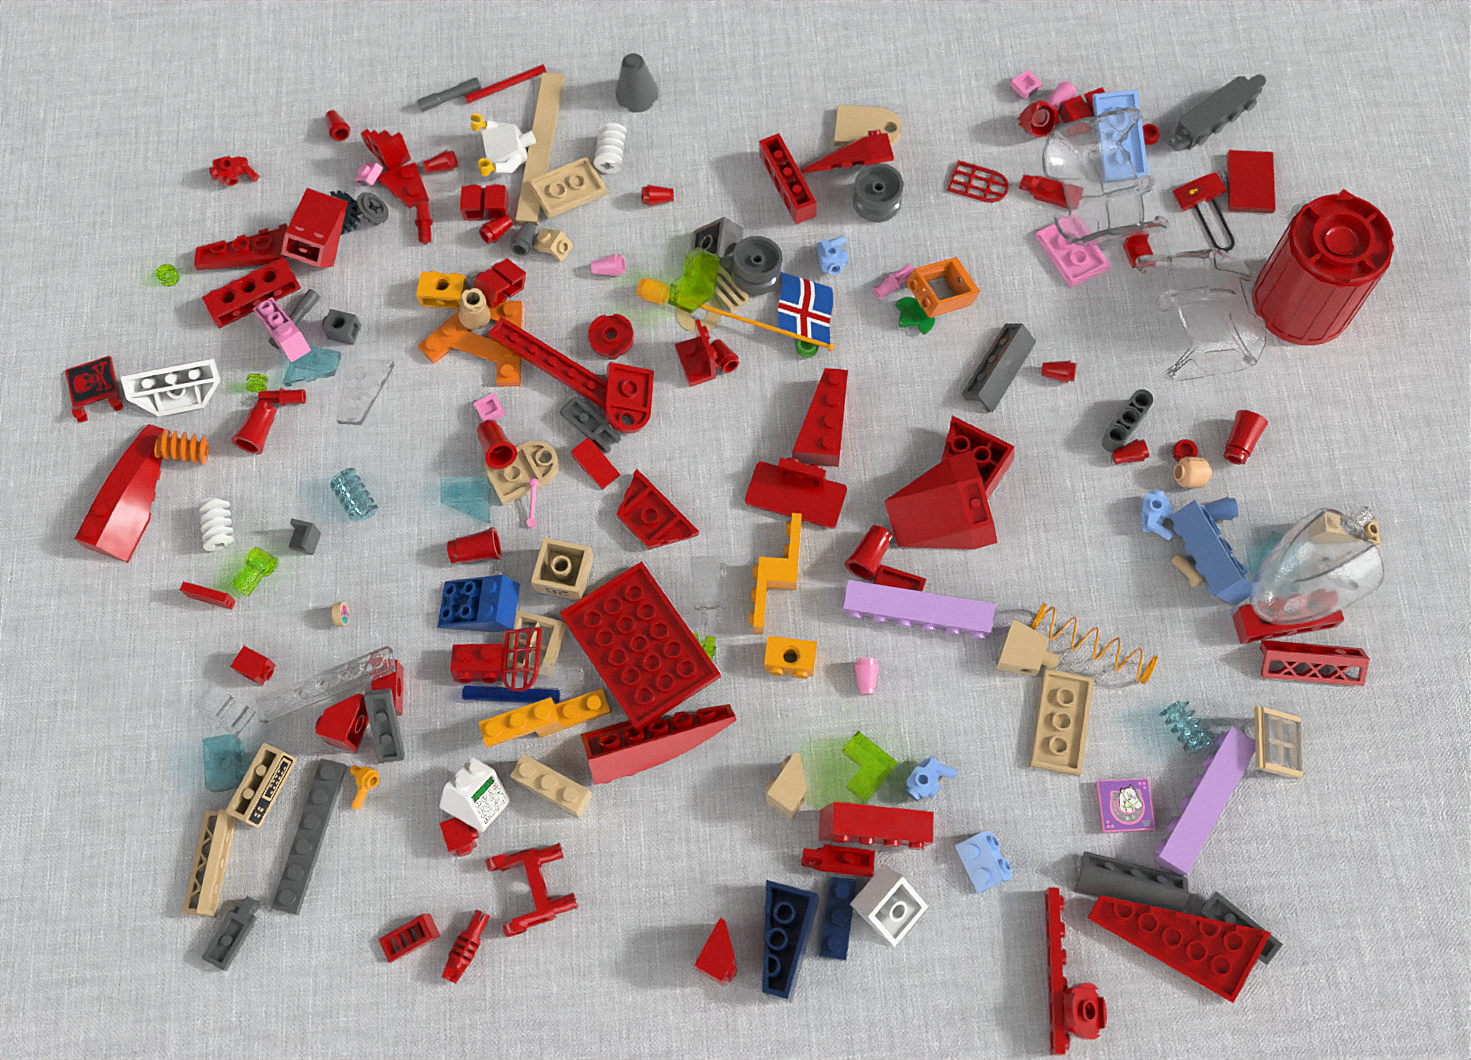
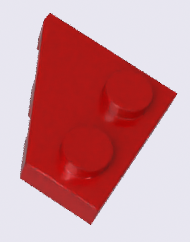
M415 162L381 173L377 177V182L380 185H384L393 196L401 199V202L408 208L415 207V204L419 201L430 202Z

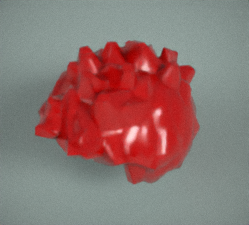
M1037 100L1030 103L1020 113V117L1017 118L1020 121L1018 126L1025 129L1026 133L1030 136L1042 138L1048 136L1054 130V126L1061 122L1058 116L1061 112L1049 102Z

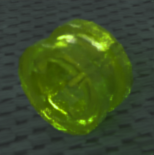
M163 264L156 270V277L164 286L170 287L179 281V273L171 264ZM166 273L171 274V276L168 277V278H167L166 276H164V275H165Z
M257 373L247 375V390L255 393L267 391L266 383H268V378L265 375Z

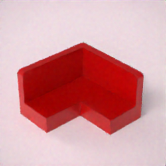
M366 129L360 133L365 146L387 171L399 168L411 160L404 138L400 132L391 136L387 130H383L378 134L375 130L370 132Z

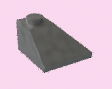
M722 217L694 230L689 270H696L732 253L735 246L742 240L744 228L728 218Z

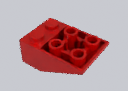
M306 188L285 232L281 254L319 268L333 267L348 201Z

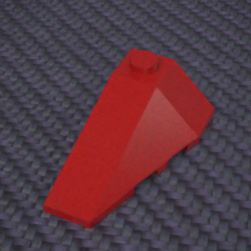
M881 129L868 131L867 136H862L800 168L801 173L831 170L836 167L846 168L856 166V164L868 165L894 161L888 133H881Z

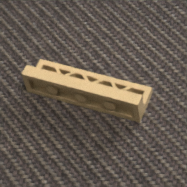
M219 809V811L205 810L182 911L184 914L215 917L237 819L225 813L226 809ZM217 817L216 826L213 834V832L209 828L211 818ZM212 842L209 857L207 859V857L204 854V849L206 845ZM206 868L203 884H201L198 879L199 872ZM200 894L197 909H191L193 898Z

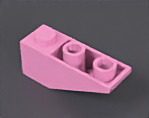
M273 298L263 301L253 308L257 317L290 362L311 351L300 330Z

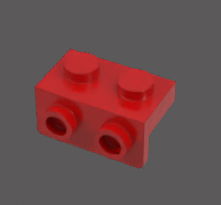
M502 643L453 644L450 672L454 681L462 684H469L474 681H483L484 683L502 681Z

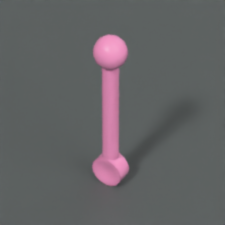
M532 478L529 482L531 486L530 514L526 523L530 528L536 525L534 519L536 487L539 485V481L536 478Z

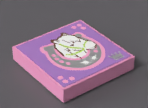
M1149 778L1096 781L1102 833L1155 830Z

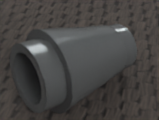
M525 222L511 239L510 248L515 254L525 256L531 252L536 230L535 225Z

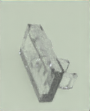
M539 663V672L534 683V689L584 691L585 665Z

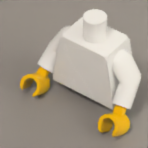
M473 113L470 120L473 121L470 125L471 129L479 131L481 128H484L482 137L486 158L478 161V167L481 168L480 173L483 176L490 175L491 171L497 176L511 174L520 164L527 160L526 147L536 143L532 131L522 134L514 124L487 119L483 121V117L480 114Z

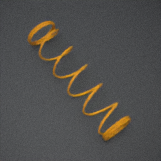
M1042 603L1032 623V629L1035 630L1038 623L1053 609L1049 638L1054 640L1075 619L1071 641L1072 651L1076 650L1087 636L1096 629L1093 661L1098 660L1115 640H1118L1115 671H1119L1136 651L1140 650V662L1136 680L1141 682V684L1143 683V685L1147 683L1156 666L1158 656H1152L1143 675L1139 679L1143 659L1141 648L1135 649L1117 668L1121 648L1119 637L1114 638L1095 658L1099 629L1097 627L1092 628L1073 648L1077 618H1070L1052 638L1056 613L1055 607H1050L1044 613L1047 603Z

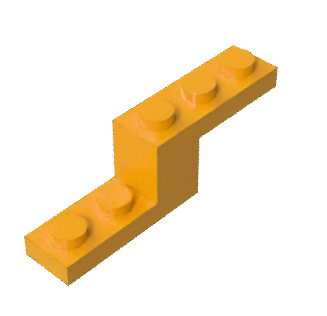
M792 513V520L786 523V536H790V544H785L784 558L759 556V565L754 564L753 579H757V588L752 587L751 602H755V611H750L749 625H753L754 634H763L767 588L796 590L802 514Z
M602 688L555 704L550 697L478 723L485 746L489 748L535 731L542 738L611 714Z

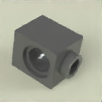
M330 309L328 315L322 321V329L327 338L354 345L361 328L357 316Z

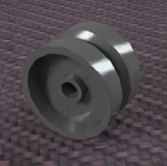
M880 163L867 165L860 170L855 178L853 204L856 212L870 222L888 221L896 216L901 208L904 186L901 174L894 167Z
M750 236L742 239L735 246L732 256L731 277L736 287L750 295H763L771 292L777 286L780 279L783 257L779 246L771 239L762 236Z

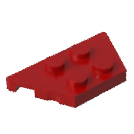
M636 469L632 482L625 492L624 501L620 504L616 513L617 518L648 550L698 536L699 530Z

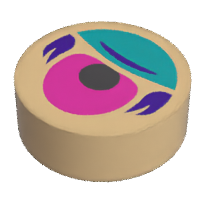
M344 601L335 602L332 605V621L337 627L347 626L349 623V609Z

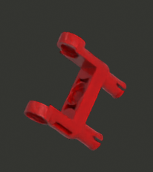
M560 842L539 850L533 847L511 855L500 854L485 860L489 872L497 870L503 872L524 865L536 911L511 919L512 922L503 925L505 937L522 934L528 930L527 928L554 920L558 914L578 909L574 892L551 900L541 870L543 864L564 859Z

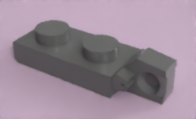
M247 896L241 907L236 906L233 911L230 910L203 954L202 959L223 971H227L255 924L254 922L257 917L254 914L261 902Z

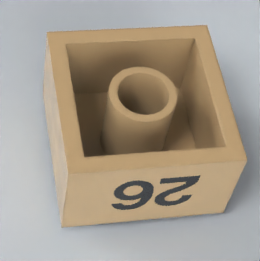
M543 538L531 580L535 592L576 601L582 599L594 559L591 547Z

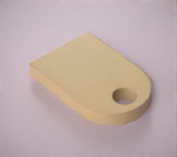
M838 104L834 146L842 147L862 136H867L868 131L881 129V133H888L891 146L899 140L901 121L891 110ZM893 127L896 131L890 133L885 131V128Z
M534 440L517 446L515 461L503 469H493L486 462L482 463L503 506L530 493L531 486L529 482L532 478H536L539 481L536 489L554 479L559 469V460L555 450L549 444ZM544 454H549L552 456V459L548 463H541L539 461L540 457Z

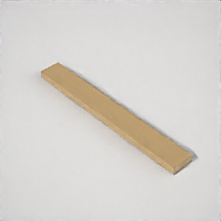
M542 73L532 127L536 143L530 145L528 149V158L526 160L515 219L516 224L523 225L525 222H530L535 226L539 225L542 207L528 185V180L548 172L564 84V74Z

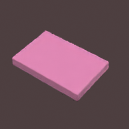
M1075 214L1043 228L1035 234V237L1070 288L1108 270L1111 266Z

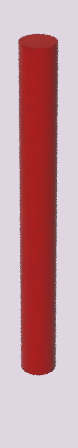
M544 64L467 94L465 99L468 104L539 76L542 73H546V68Z

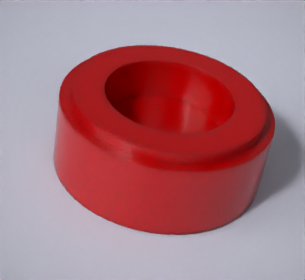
M1188 439L1179 440L1172 450L1173 458L1177 462L1181 458L1196 457L1198 454L1196 444Z

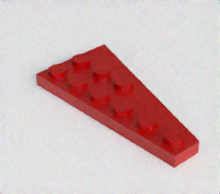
M1099 895L1087 917L1089 920L1233 1004L1271 934L1270 931Z

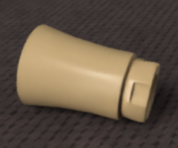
M477 288L465 290L460 299L459 320L468 329H481L488 324L491 317L490 309L486 304V298L482 291Z

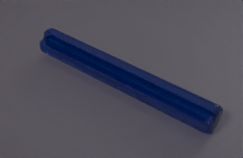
M464 686L462 689V699L469 701L532 704L551 697L554 703L558 704L561 699L559 690L528 689L523 692H514L507 687Z

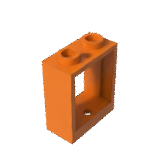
M957 257L915 268L906 281L910 291L929 318L971 306L981 292ZM944 277L956 296L939 301L927 282Z

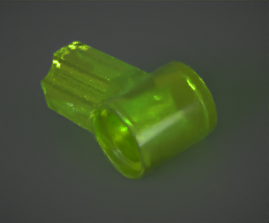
M258 546L253 547L246 555L245 565L230 585L243 595L249 597L263 577H267L274 572L278 565V559Z

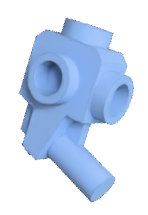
M839 236L830 241L823 239L817 244L818 262L822 272L836 275L843 270L844 263H848L847 251L841 250L839 247L846 243L844 236Z
M1151 490L1150 493L1144 496L1140 510V525L1143 527L1142 530L1144 532L1151 533L1153 531L1170 540L1174 532L1162 526V521L1165 518H1171L1173 505L1169 504L1168 497L1164 496L1162 491Z
M930 756L929 759L925 758L921 765L917 766L906 780L905 785L907 789L905 792L916 801L919 798L926 799L930 797L932 799L941 788L937 784L938 777L943 775L955 779L957 769L938 763L939 761L934 759V756Z

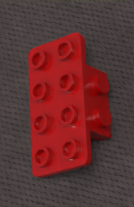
M780 457L778 466L762 461L756 464L745 497V503L752 507L791 518L792 513L802 514V521L834 529L837 526L847 494V486L827 480L826 470L819 465H806L794 458L785 459Z

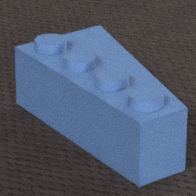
M1194 500L1170 516L1174 522V525H1172L1173 530L1180 538L1184 539L1186 543L1183 545L1184 549L1191 557L1195 558L1197 562L1195 568L1202 577H1206L1208 581L1206 586L1214 597L1218 596L1236 606L1260 591L1255 582L1252 583L1245 577V574L1248 573L1245 566L1236 557L1231 556L1234 552L1231 545L1225 538H1219L1218 535L1222 532L1205 506Z

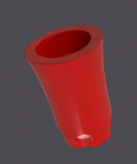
M257 401L248 412L240 428L231 438L232 443L248 453L262 454L266 438L275 420L276 408L265 401Z
M1238 410L1235 414L1229 439L1225 445L1226 450L1223 457L1233 464H1245L1248 457L1251 456L1259 437L1267 427L1268 421L1258 413L1249 410Z
M488 419L480 423L477 427L478 440L482 446L486 464L493 469H503L510 466L517 457L516 447L509 441L496 421Z
M872 525L857 548L845 561L846 568L852 574L864 580H874L892 538L889 531L882 526Z
M495 527L468 536L458 537L456 540L447 541V553L452 564L482 560H501L502 557L500 539Z

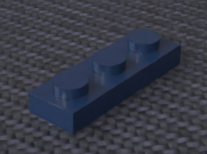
M831 876L820 957L842 961L847 960L853 907L850 903L855 898L857 880Z

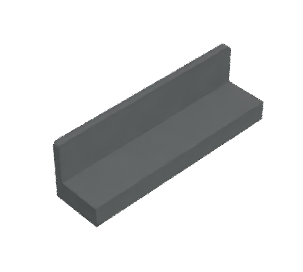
M1005 323L961 395L965 400L981 401L989 412L995 410L1036 343V340L1023 323Z
M1087 851L1083 853L1081 875L1076 887L1078 892L1099 897V895L1177 912L1183 911L1189 895L1187 877Z

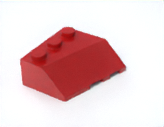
M952 415L941 461L949 456L971 450L988 500L1014 461L1015 446Z

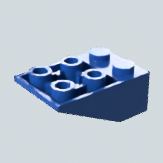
M503 574L445 581L438 628L484 632L514 630L520 584Z

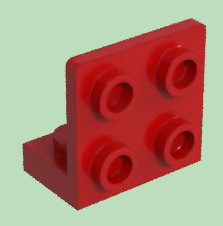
M699 319L695 320L696 337L675 344V350L690 387L716 379L715 370L718 369L716 361L718 357L714 345L710 346L708 329L706 325H701Z

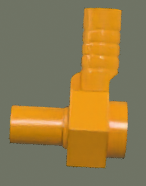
M353 765L349 772L356 777L358 790L351 807L360 810L368 790L377 786L379 776L378 771L372 767L363 766L360 768L357 765Z

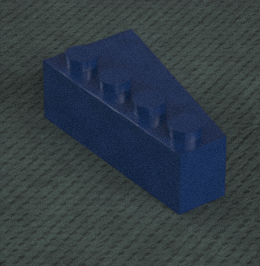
M766 880L762 993L768 997L792 1003L820 898L817 893Z

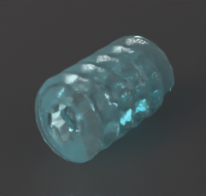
M347 468L332 479L330 487L335 492L341 505L344 506V510L348 513L350 520L354 522L363 521L372 517L378 510V506L373 505L374 499L369 497L370 493L368 490H364L365 485L360 482L361 478L359 475H356V470L354 468Z
M1177 701L1164 709L1159 716L1168 715L1164 723L1166 725L1175 724L1171 732H1181L1177 740L1178 742L1187 740L1183 749H1193L1189 756L1191 757L1209 745L1215 736L1213 734L1204 735L1208 730L1207 726L1198 727L1202 718H1192L1196 710H1186L1190 703L1189 701Z

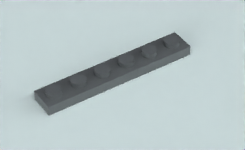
M320 759L272 909L299 915L347 768L346 764Z

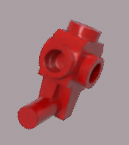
M230 156L214 159L212 167L209 168L213 181L218 180L220 184H226L227 186L236 185L239 182L238 175L246 174L253 182H256L260 177L248 165L246 157L237 156L231 158Z

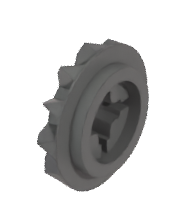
M364 192L357 197L355 204L358 208L356 211L362 213V218L368 219L369 223L374 222L376 225H379L388 219V208L378 196Z

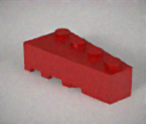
M834 801L820 809L818 841L851 842L861 845L884 844V847L897 848L899 845L909 846L911 850H924L925 846L933 843L934 812Z

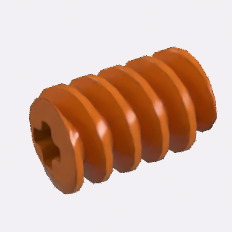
M164 429L162 435H159L156 440L154 453L156 458L163 456L164 459H170L172 456L175 461H179L182 458L183 462H189L191 459L194 464H198L201 460L202 465H205L209 455V443L207 442L206 435H203L201 440L197 441V435L193 434L189 440L187 432H183L181 438H178V432L174 431L170 437L168 429Z

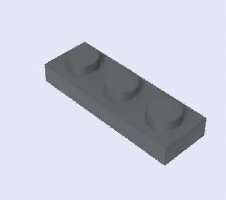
M391 688L366 691L364 700L378 763L404 760L405 753Z
M1214 891L1199 911L1206 918L1265 930L1217 891ZM1270 934L1258 959L1267 965L1283 944Z

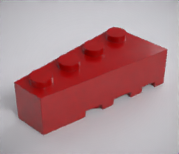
M824 369L792 451V458L797 459L800 463L839 467L848 370Z

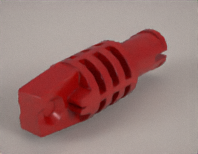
M475 909V913L466 930H462L459 933L448 954L442 977L452 983H457L467 967H469L481 944L479 937L491 916L485 913L479 921L482 914L480 910Z

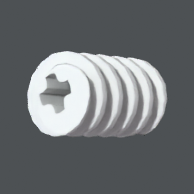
M607 123L598 130L599 135L597 137L598 143L596 145L594 166L605 174H615L621 170L620 165L622 164L621 158L623 156L626 129L620 124Z
M218 498L201 499L198 502V506L200 507L199 515L201 516L200 523L202 524L203 548L207 551L222 550L234 542V538L229 536L233 533V529L229 527L232 525V520L228 519L231 516V512L226 510L230 508V503Z

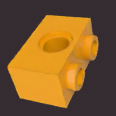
M421 271L416 297L420 306L459 310L461 296L465 290H469V284L466 276L460 273L446 274L437 271Z
M768 636L764 671H769V674L774 676H783V673L793 674V677L799 679H807L808 676L813 677L817 641ZM788 654L796 656L797 660L794 663H787L783 658Z

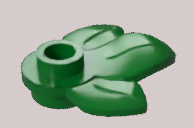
M903 297L896 302L895 307L901 311L899 327H909L917 324L919 331L923 335L933 328L935 318L927 316L916 298Z

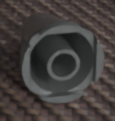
M631 53L622 60L616 87V99L622 108L624 106L630 112H644L653 106L655 100L657 101L659 95L658 87L642 56Z

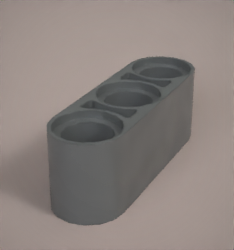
M1139 389L1135 391L1109 425L1102 439V446L1106 451L1112 452L1123 447L1147 415L1153 403V396L1148 390ZM1136 401L1142 402L1145 406L1138 405ZM1123 419H1129L1132 423H1127ZM1110 436H1116L1119 441L1113 440Z

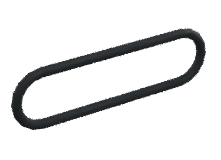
M1215 199L1211 201L1232 242L1228 248H1221L1216 244L1198 205H1195L1194 207L1213 246L1222 252L1232 250L1235 240Z

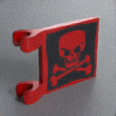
M110 355L65 370L73 406L72 414L78 419L79 423L88 420L84 408L85 405L108 398L109 404L113 406L115 411L124 408Z

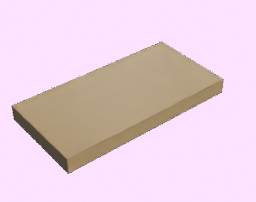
M1046 668L1043 670L1029 767L1081 776L1094 678Z

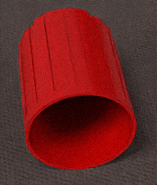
M1330 194L1305 204L1296 216H1293L1254 283L1252 290L1253 307L1264 327L1284 341L1305 346L1324 344L1342 334L1391 264L1390 261L1394 251L1392 240L1394 234L1385 215L1370 202L1356 196H1352L1349 199L1342 196L1338 197V194Z

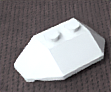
M204 359L121 376V381L128 401L157 416H163L206 407L220 383L215 359Z

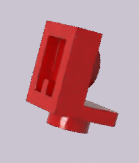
M1148 229L1142 231L1134 230L1126 236L1123 248L1132 269L1152 264L1156 259L1147 240L1150 234Z

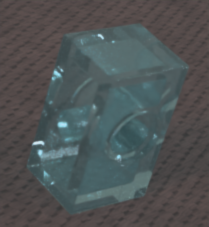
M233 733L202 739L205 788L213 793L238 789L246 775V768L242 764V755L245 754L243 741ZM226 758H230L228 766L222 768V762Z

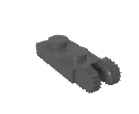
M577 396L571 399L559 411L562 417L584 436L589 437L593 443L595 442L606 453L611 450V447L600 438L604 432L615 443L621 441V437L609 426V423Z

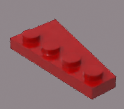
M285 223L278 225L279 228L269 231L266 228L259 230V234L246 237L244 234L237 236L236 239L230 242L222 240L196 247L194 266L198 271L268 265L274 260H279L283 257L286 259V256L282 255L281 251L288 226Z

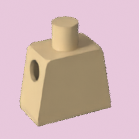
M1013 619L996 669L1036 676L1041 665L1055 670L1059 655L1046 651L1049 642L1047 636Z

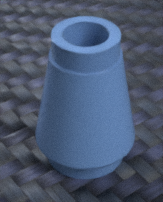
M1225 497L1203 505L1213 520H1232V518L1238 517V506L1235 498Z

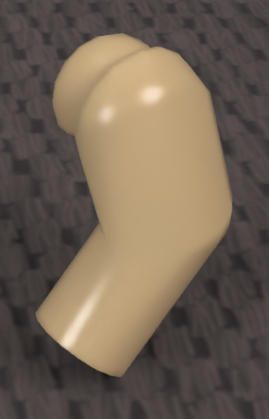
M1181 554L1173 557L1172 564L1189 577L1188 583L1194 587L1200 586L1202 581H1204V577L1199 574L1195 566Z

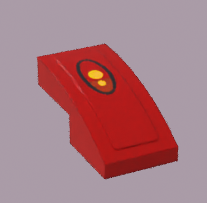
M1214 172L1197 178L1172 192L1181 209L1185 212L1204 200L1208 203L1227 192L1218 173Z

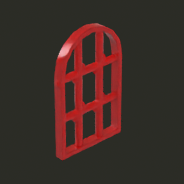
M958 160L947 191L982 202L995 203L1005 198L1008 193L1009 184L1005 176L997 171ZM959 165L972 168V173L958 170ZM976 170L991 174L990 179L975 174ZM956 173L968 176L970 178L969 182L965 183L954 180ZM994 175L1001 178L1004 183L995 181L993 179ZM973 178L988 183L986 189L973 185ZM952 183L962 185L966 190L961 191L951 188ZM991 183L1006 187L1004 194L992 191L990 189ZM969 189L982 191L984 195L982 197L968 193ZM988 193L999 196L994 199L986 198Z
M540 627L505 630L502 681L505 687L513 692L528 690L537 679L542 628ZM537 631L536 646L530 647L531 632ZM527 632L525 647L518 648L519 633ZM515 633V645L512 649H509L510 634ZM535 650L534 667H528L529 653ZM526 651L525 666L517 668L519 652ZM514 652L513 667L507 669L508 653ZM529 671H534L531 680L527 684ZM517 672H524L523 687L515 689ZM506 673H512L511 686L507 682Z

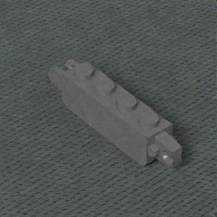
M1257 74L1249 80L1246 77L1238 76L1182 115L1175 133L1167 142L1168 145L1175 151L1184 147L1190 150L1196 145H1202L1211 134L1219 133L1228 122L1233 123L1242 112L1245 110L1250 111L1256 105V99L1262 92V86L1266 83L1265 76Z

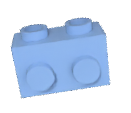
M990 831L980 832L955 845L978 894L1013 879L1011 866L1002 857L999 851V841Z

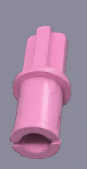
M907 264L893 275L889 274L887 279L872 288L876 297L881 300L895 289L899 290L900 285L908 280L914 268Z

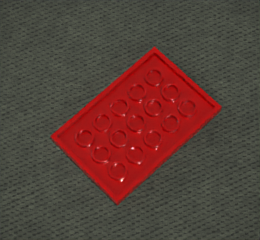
M642 561L559 612L636 731L644 728L721 678V673Z

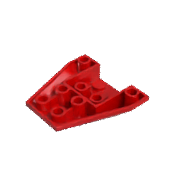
M971 450L945 458L884 500L898 547L974 550L998 543L981 475Z

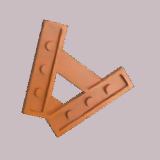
M504 301L494 309L488 306L491 313L490 320L497 322L502 316L523 329V302ZM459 310L418 345V349L434 364L452 348L497 363L496 384L498 387L521 386L522 358L492 339L472 333V329L466 328L460 322Z

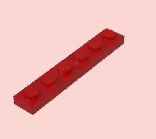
M502 316L489 331L488 337L604 409L606 387L604 379Z
M1048 887L1044 892L1050 1055L1062 1056L1066 1055V1050L1070 1049L1069 1033L1065 1032L1063 992L1068 988L1067 977L1063 976L1062 965H1066L1067 961L1066 950L1062 949L1061 938H1065V923L1061 922L1060 911H1064V896L1060 895L1059 888Z

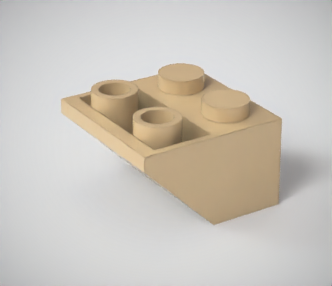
M795 751L792 757L788 755L780 766V775L778 778L773 776L765 788L767 790V804L790 820L794 819L807 798V786L801 756L797 751Z

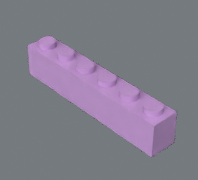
M848 580L843 613H847V617L853 619H862V616L871 617L872 621L877 623H886V620L895 621L896 625L902 627H911V624L920 625V629L926 631H935V628L944 629L945 633L950 635H960V632L969 633L971 638L984 639L985 636L989 637L992 631L995 603Z
M1231 727L1226 732L1221 731L1214 742L1217 748L1214 753L1209 752L1202 763L1205 766L1203 773H1197L1190 785L1194 789L1190 796L1185 795L1178 806L1181 809L1180 814L1177 818L1175 816L1172 817L1166 827V830L1169 831L1166 839L1161 838L1154 849L1157 855L1153 861L1176 875L1185 876L1188 874L1256 751L1255 740L1234 727Z

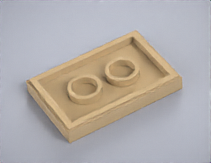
M588 156L528 180V185L548 219L605 196L608 192Z

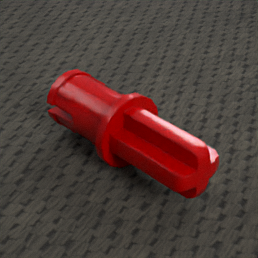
M419 201L415 204L417 216L415 225L418 228L419 242L426 245L432 241L431 226L433 221L430 218L429 203Z
M284 388L273 391H259L258 401H265L268 404H280L281 406H285V404H305L306 391L304 389L285 390Z

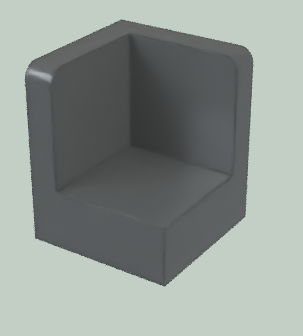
M291 518L290 524L295 530L288 547L294 551L314 555L321 532L314 523Z

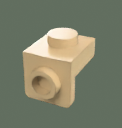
M543 229L532 246L537 252L552 253L558 261L563 262L572 249L573 244L562 231Z

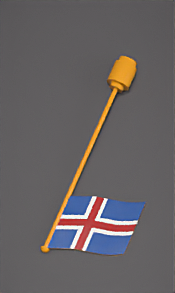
M781 272L782 290L778 305V328L672 295V290L669 289L668 283L652 278H641L637 287V296H640L645 301L663 306L665 302L668 303L670 299L828 348V351L834 349V344L830 343L829 326L833 309L832 287Z

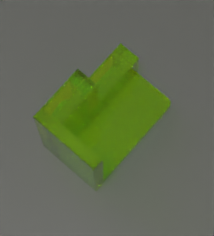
M698 247L686 254L683 275L670 285L668 304L688 313H693L712 299L715 294L720 257Z
M857 730L841 752L861 767L848 782L846 788L862 800L861 804L867 805L895 771L898 762Z

